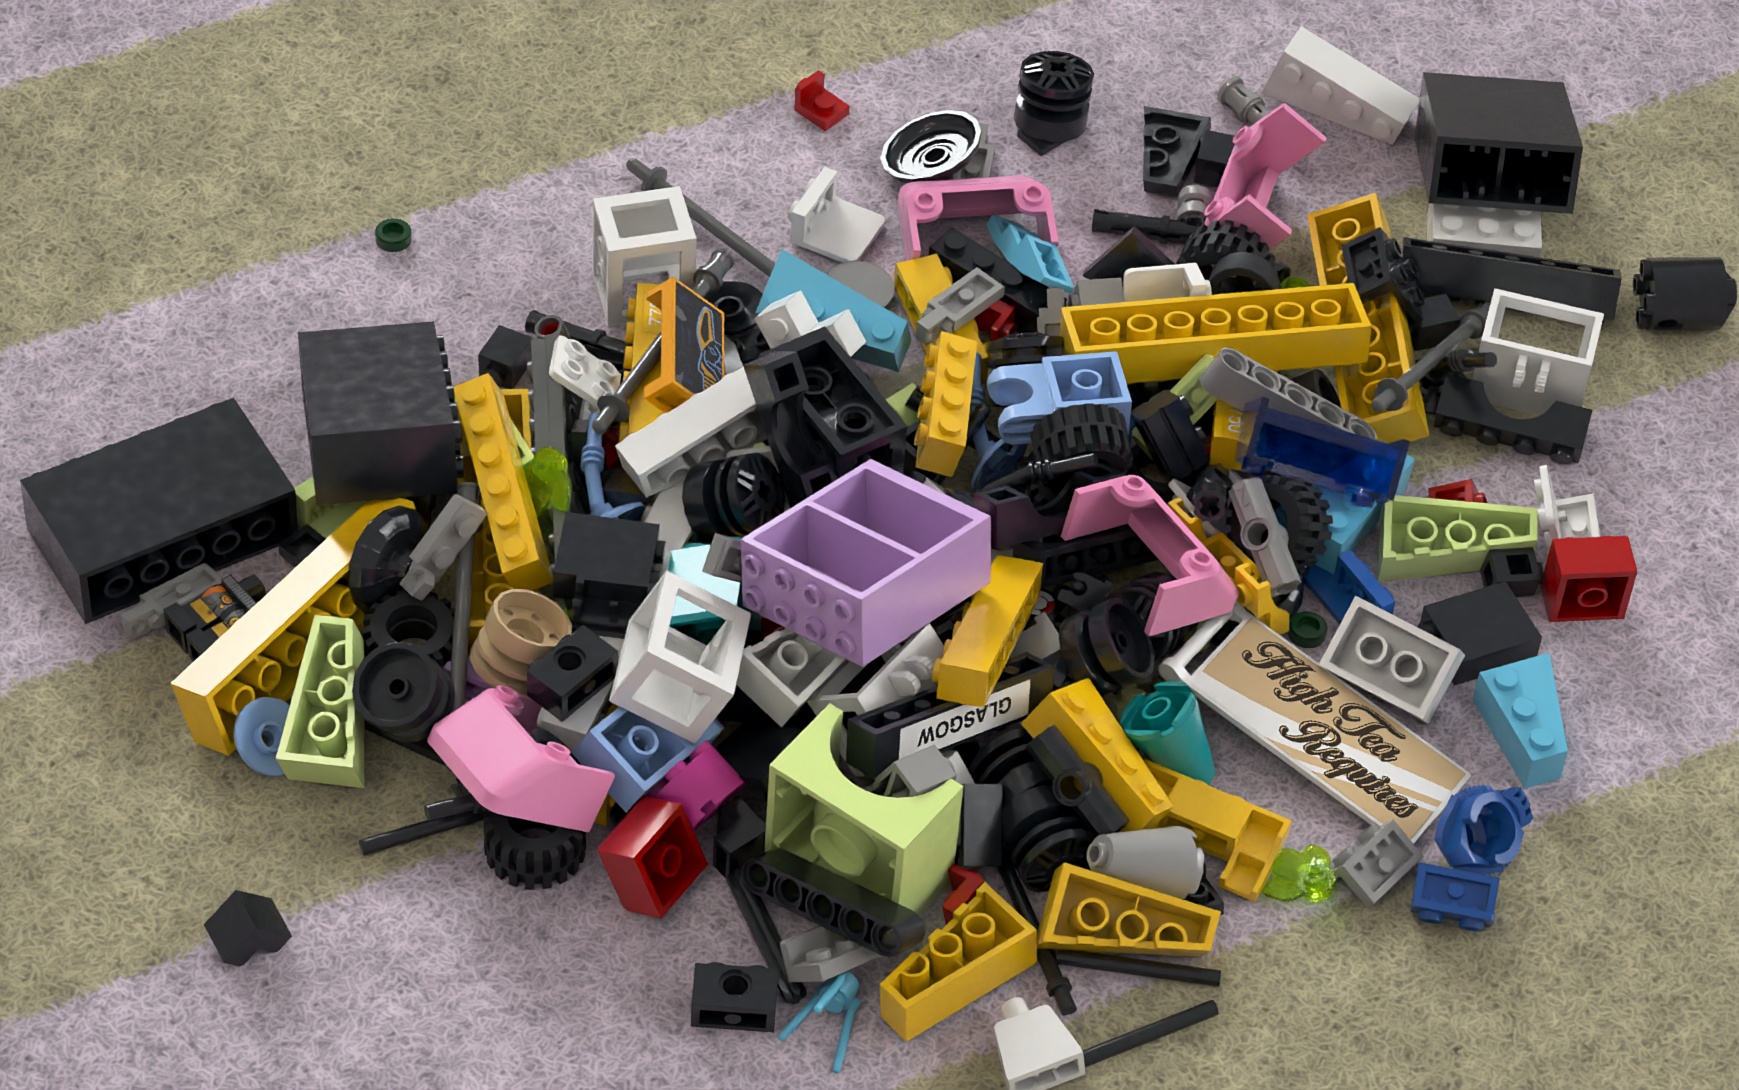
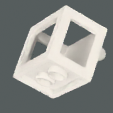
M680 186L593 199L592 275L608 327L627 324V321L633 322V320L626 319L627 309L622 310L624 280L667 274L668 279L674 277L688 288L692 289L694 287L696 235Z
M1494 288L1479 353L1492 352L1496 354L1497 363L1494 367L1475 368L1472 380L1483 382L1484 391L1490 404L1535 415L1545 413L1555 401L1581 407L1604 314ZM1505 307L1585 325L1578 357L1498 339Z
M666 570L629 619L609 701L695 744L734 695L751 613ZM676 595L726 620L707 645L669 627Z
M929 623L883 653L881 656L886 663L857 693L839 694L865 667H861L847 659L815 691L807 702L816 716L829 703L843 712L855 711L857 715L905 697L913 696L916 693L938 685L937 682L932 681V673L936 659L942 658L944 645ZM842 724L840 754L846 762L847 730ZM848 765L854 776H865L861 771Z

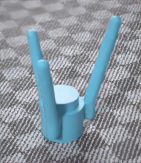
M848 971L827 979L824 985L818 987L814 996L779 1033L778 1039L784 1041L813 1009L815 1013H820L823 1009L831 1013L846 1011L833 1064V1072L839 1073L845 1057L854 1016L861 1005L860 1000L855 997L860 989L858 979Z

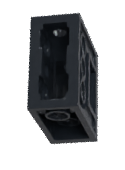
M825 326L759 354V358L775 351L797 352L809 387L803 400L805 420L810 434L820 451L833 461L838 478L869 459L903 474L907 425ZM767 439L763 441L765 446H770Z

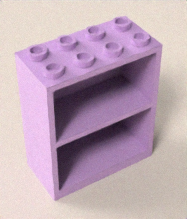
M869 459L741 539L743 606L863 667L991 583V516Z

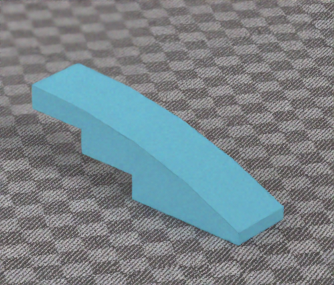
M995 214L991 216L986 226L996 246L1014 267L1024 275L1053 288H1062L1064 292L1069 294L1072 293L1074 286L1056 245L1041 240L1039 235L1025 230L1021 224Z

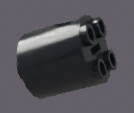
M1657 257L1641 259L1640 274H1634L1633 294L1634 296H1639L1640 307L1636 309L1638 329H1646L1647 331L1720 330L1736 305V281L1726 272L1724 262L1720 257Z

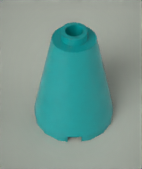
M1176 680L1161 682L1154 685L1156 692L1146 697L1142 692L1135 696L1125 707L1120 718L1127 737L1154 763L1192 779L1201 780L1209 785L1216 770L1196 695L1186 682Z

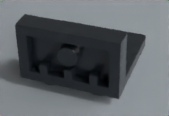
M1379 227L1341 245L1348 283H1354L1362 304L1392 292L1416 323L1424 320L1421 306L1425 305V300L1416 284V279L1419 278L1418 269L1411 258L1406 260L1398 241L1394 237L1390 239L1383 229Z

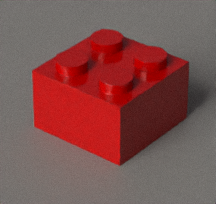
M1628 536L1552 539L1544 569L1543 582L1540 585L1549 622L1624 619L1638 572Z
M645 795L596 849L623 908L631 912L660 919L708 865L682 804Z

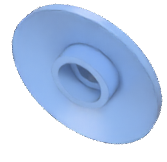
M272 697L258 698L243 707L235 721L234 740L241 758L250 768L260 774L276 777L285 775L276 760V755L290 705ZM261 734L267 738L268 746L263 742Z

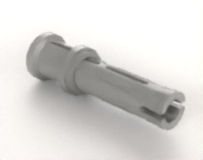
M1238 76L1228 79L1218 91V101L1222 104H1228L1235 110L1237 118L1242 122H1250L1253 125L1270 113L1264 107L1263 98L1258 94L1251 93L1244 86V81Z

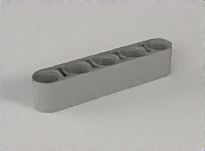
M1232 348L1221 349L1200 376L1202 386L1211 395L1342 466L1368 451L1376 442V432L1364 420Z

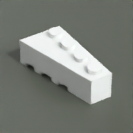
M1302 26L1284 50L1261 92L1392 145L1419 104L1417 96Z
M744 367L733 373L725 375L719 382L703 392L694 394L688 401L672 411L660 415L656 421L638 432L628 435L615 447L623 469L647 498L684 482L688 471L696 464L720 460L726 457V454L731 450L754 448L755 444L766 440L767 436Z
M785 628L780 632L776 631L770 634L763 641L752 647L750 645L744 648L736 685L782 727L847 659Z

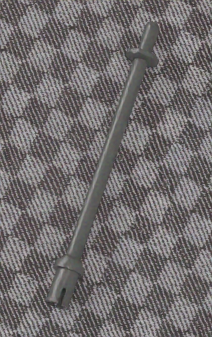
M631 158L627 161V169L643 181L641 185L642 191L673 187L666 181L667 171L665 168L655 167L651 170L638 159ZM683 194L689 216L768 277L771 276L775 266L773 261Z
M724 249L715 250L708 262L700 266L694 273L693 280L695 285L691 290L703 298L707 293H716L721 288L723 277L734 265V258L730 253H728L723 261L720 260L726 251ZM661 331L616 392H605L598 398L597 406L600 413L592 423V428L596 433L605 432L612 422H623L629 416L630 408L627 401L661 357Z
M1480 303L1475 309L1466 311L1460 317L1459 327L1398 379L1388 377L1382 379L1374 391L1375 398L1371 403L1372 409L1376 412H1382L1385 409L1388 411L1401 409L1408 399V389L1468 338L1477 339L1482 337L1491 303Z
M460 483L457 486V495L480 506L481 492L477 483ZM483 521L459 552L457 558L450 675L455 691L452 712L465 704L475 534L482 530ZM446 765V768L450 772H452V770Z

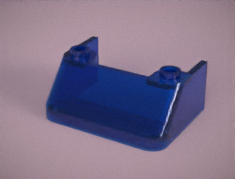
M1265 397L1245 403L1235 461L1242 463L1240 470L1263 476L1265 470L1281 476L1304 479L1311 482V485L1351 496L1350 503L1369 509L1373 508L1374 503L1382 504L1394 501L1410 441L1401 439L1391 443H1384L1268 408L1270 399Z

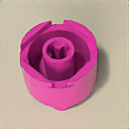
M707 740L689 755L693 761L690 759L686 762L683 760L679 761L664 775L666 779L662 780L647 794L649 797L681 803L693 831H696L715 814V811L723 803H727L745 784L740 775Z

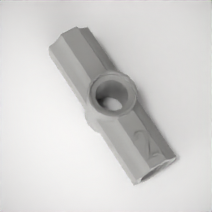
M1258 477L1243 479L1232 485L1228 493L1242 527L1240 533L1241 541L1246 548L1251 550L1262 581L1270 583L1271 596L1287 594L1297 589L1301 580L1288 549V532L1285 527L1278 523L1262 479ZM1268 529V538L1261 545V536Z

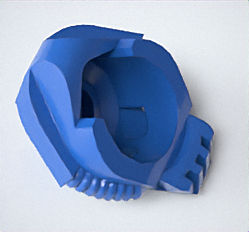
M1478 785L1465 788L1463 791L1451 795L1438 821L1434 840L1452 869L1483 875L1503 872L1505 867L1514 860L1521 847L1524 835L1522 828L1533 819L1530 808L1531 803L1521 787L1493 790L1491 786Z

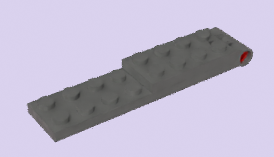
M548 315L541 318L535 325L534 331L537 339L531 340L532 361L527 362L529 378L533 383V389L528 391L529 403L534 412V418L529 420L531 435L535 441V447L531 448V451L540 464L535 470L542 471L546 491L552 496V503L547 506L549 519L554 529V533L549 534V544L556 562L565 513L590 515L588 493L582 484L574 461L570 434L575 420L580 417L583 398L555 381L549 375L556 339L559 336H564L570 340L571 337L559 316ZM555 563L550 565L552 574L554 571ZM564 599L567 609L571 610L573 600Z

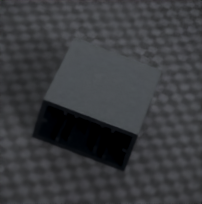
M1423 72L1415 129V143L1428 203L1573 214L1583 145L1564 82Z

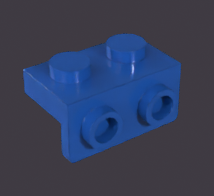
M1419 862L1410 912L1418 913V919L1424 922L1442 924L1443 918L1459 921V927L1462 929L1482 932L1484 926L1491 927L1494 923V910L1500 878Z

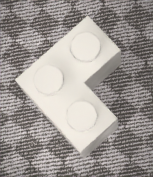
M801 290L771 303L754 318L771 349L824 326L850 357L866 343L849 309L818 323Z

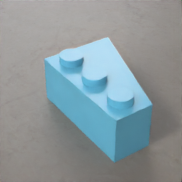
M1550 653L1479 672L1473 702L1524 788L1560 779L1568 748Z

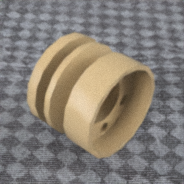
M510 589L501 592L494 600L485 619V625L479 631L478 637L472 645L470 661L475 672L491 686L497 688L498 685L512 688L519 694L527 695V670L535 659L544 657L553 650L565 635H571L572 624L567 613L556 602L542 594L527 589Z

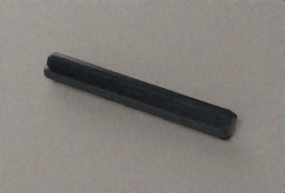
M736 868L727 875V884L767 967L779 969L778 989L784 1002L792 1003L793 1005L797 1004L806 997V988L803 982H789L780 947L782 939L762 898L747 889L741 877V868Z

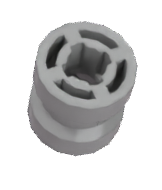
M1190 185L1183 188L1178 195L1179 210L1177 211L1176 220L1205 224V210L1214 199L1212 192L1201 185Z

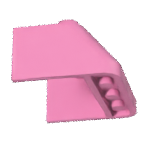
M1286 103L1278 106L1251 127L1244 126L1233 138L1235 146L1215 197L1205 210V225L1209 226L1211 221L1216 220L1219 221L1220 225H1223L1225 220L1233 221V226L1238 228L1243 224L1248 227L1247 232L1259 234L1261 236L1259 239L1260 243L1266 242L1269 249L1290 236L1292 229L1266 209L1278 175L1325 143L1327 137Z
M1017 175L910 182L905 184L899 191L897 207L906 261L920 258L921 246L917 223H929L940 218L1023 213L1036 217L1038 235L1041 240L1058 247L1059 241L1051 194L1047 187L1029 176Z
M1128 475L1075 489L1061 533V537L1065 541L1128 524L1177 579L1159 585L1144 630L1148 637L1228 614L1234 609L1239 594L1235 584L1213 555L1143 478L1136 475Z
M498 685L496 689L489 688L434 724L427 742L483 807L505 816L590 832L615 774L612 771L577 764L569 756L570 750L559 743L548 742L547 745L536 743L529 734L534 729L539 728L537 727V719L542 707L527 695L519 694L507 686Z

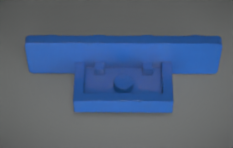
M1352 550L1338 555L1334 574L1315 564L1310 566L1304 582L1339 625L1355 596L1393 615L1395 606L1393 595L1387 588L1382 587L1372 575L1368 565L1360 561Z

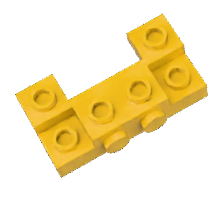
M1179 497L1168 502L1170 509L1213 555L1235 584L1239 593L1237 602L1251 615L1279 635L1288 632L1289 613L1274 604L1270 592V583L1262 581L1256 564L1222 532L1207 539L1203 531L1202 520L1197 516L1190 518L1184 512L1183 499Z
M1144 758L1143 761L1174 806L1153 828L1182 826L1193 831L1198 837H1192L1197 848H1202L1203 852L1228 862L1220 876L1218 887L1256 902L1271 875L1273 863L1289 836L1292 820L1251 804L1239 796L1230 795L1211 787L1201 780L1192 779Z

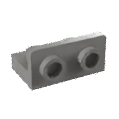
M1393 819L1381 827L1374 822L1356 837L1360 844L1354 849L1348 846L1332 859L1335 867L1326 875L1330 882L1341 876L1366 908L1381 898L1424 857Z
M820 925L783 940L780 943L789 982L825 981L881 956Z

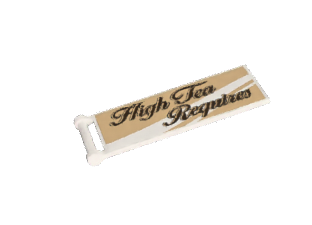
M1237 601L1230 613L1208 619L1173 657H1167L1158 666L1160 675L1166 681L1186 682L1198 699L1370 825L1375 822L1381 827L1393 819L1413 844L1418 841L1445 809L1451 795L1457 794L1471 777L1468 771L1336 675L1319 666L1318 662L1251 615ZM1228 620L1240 623L1192 675L1185 670L1184 667Z

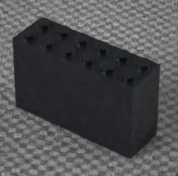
M434 321L298 332L303 404L316 505L457 493V478H464L463 457L460 454V443H462L461 423L458 420L457 402H455L450 368H448L444 335L436 334Z
M234 397L20 480L27 530L85 624L139 603L140 595L203 563H207L217 572L279 547V543L298 531L295 488Z

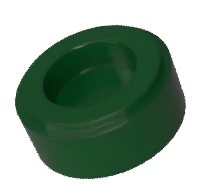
M396 218L380 222L375 228L376 244L379 248L388 252H398L406 249L412 241L410 225Z
M1310 611L1299 612L1293 615L1289 621L1288 637L1299 647L1315 648L1325 641L1328 626L1324 618L1317 613Z

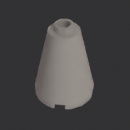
M1169 826L1099 835L1088 847L1087 861L1090 870L1183 900L1188 894H1195L1199 888L1203 874L1204 855L1202 848H1197L1192 837H1198L1193 831L1182 826Z

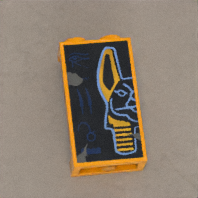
M674 277L669 278L647 292V301L662 311L661 377L644 386V399L664 413L672 411L688 401L694 394L703 392L724 377V312Z

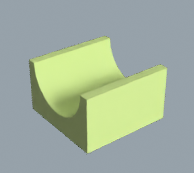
M829 703L769 766L764 852L774 848L785 849L905 906L921 917L951 885L948 869L955 864L963 786L953 779H949L930 792L903 798L880 796L856 786L839 770L843 711Z

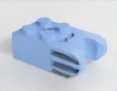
M1117 351L1042 357V363L996 368L987 379V389L991 399L998 405L1008 406L1004 408L998 419V431L1006 443H1032L1031 431H1033V426L1041 421V418L1060 408L1085 403L1104 404L1118 409L1119 413H1122L1125 417L1129 435L1132 400Z
M619 707L591 729L571 753L583 766L612 771L615 774L608 794L627 813L644 795L648 796L647 794L657 784L666 779L664 775L679 761L683 760L686 762L688 759L691 760L689 755L704 741L707 740L709 743H712L724 729V726L715 718L694 744Z

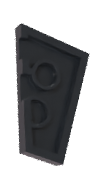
M1144 106V191L1178 197L1199 154L1205 129L1211 130V117Z
M1134 226L1084 270L1082 276L1089 280L1121 278L1123 286L1124 273L1127 269L1176 264Z

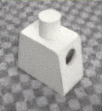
M1020 997L1012 998L1002 1005L1001 1011L1005 1020L994 1025V1033L1007 1090H1046L1086 1074L1083 1051L1080 1045L1050 1006L1042 1005L1029 1010L1024 999Z

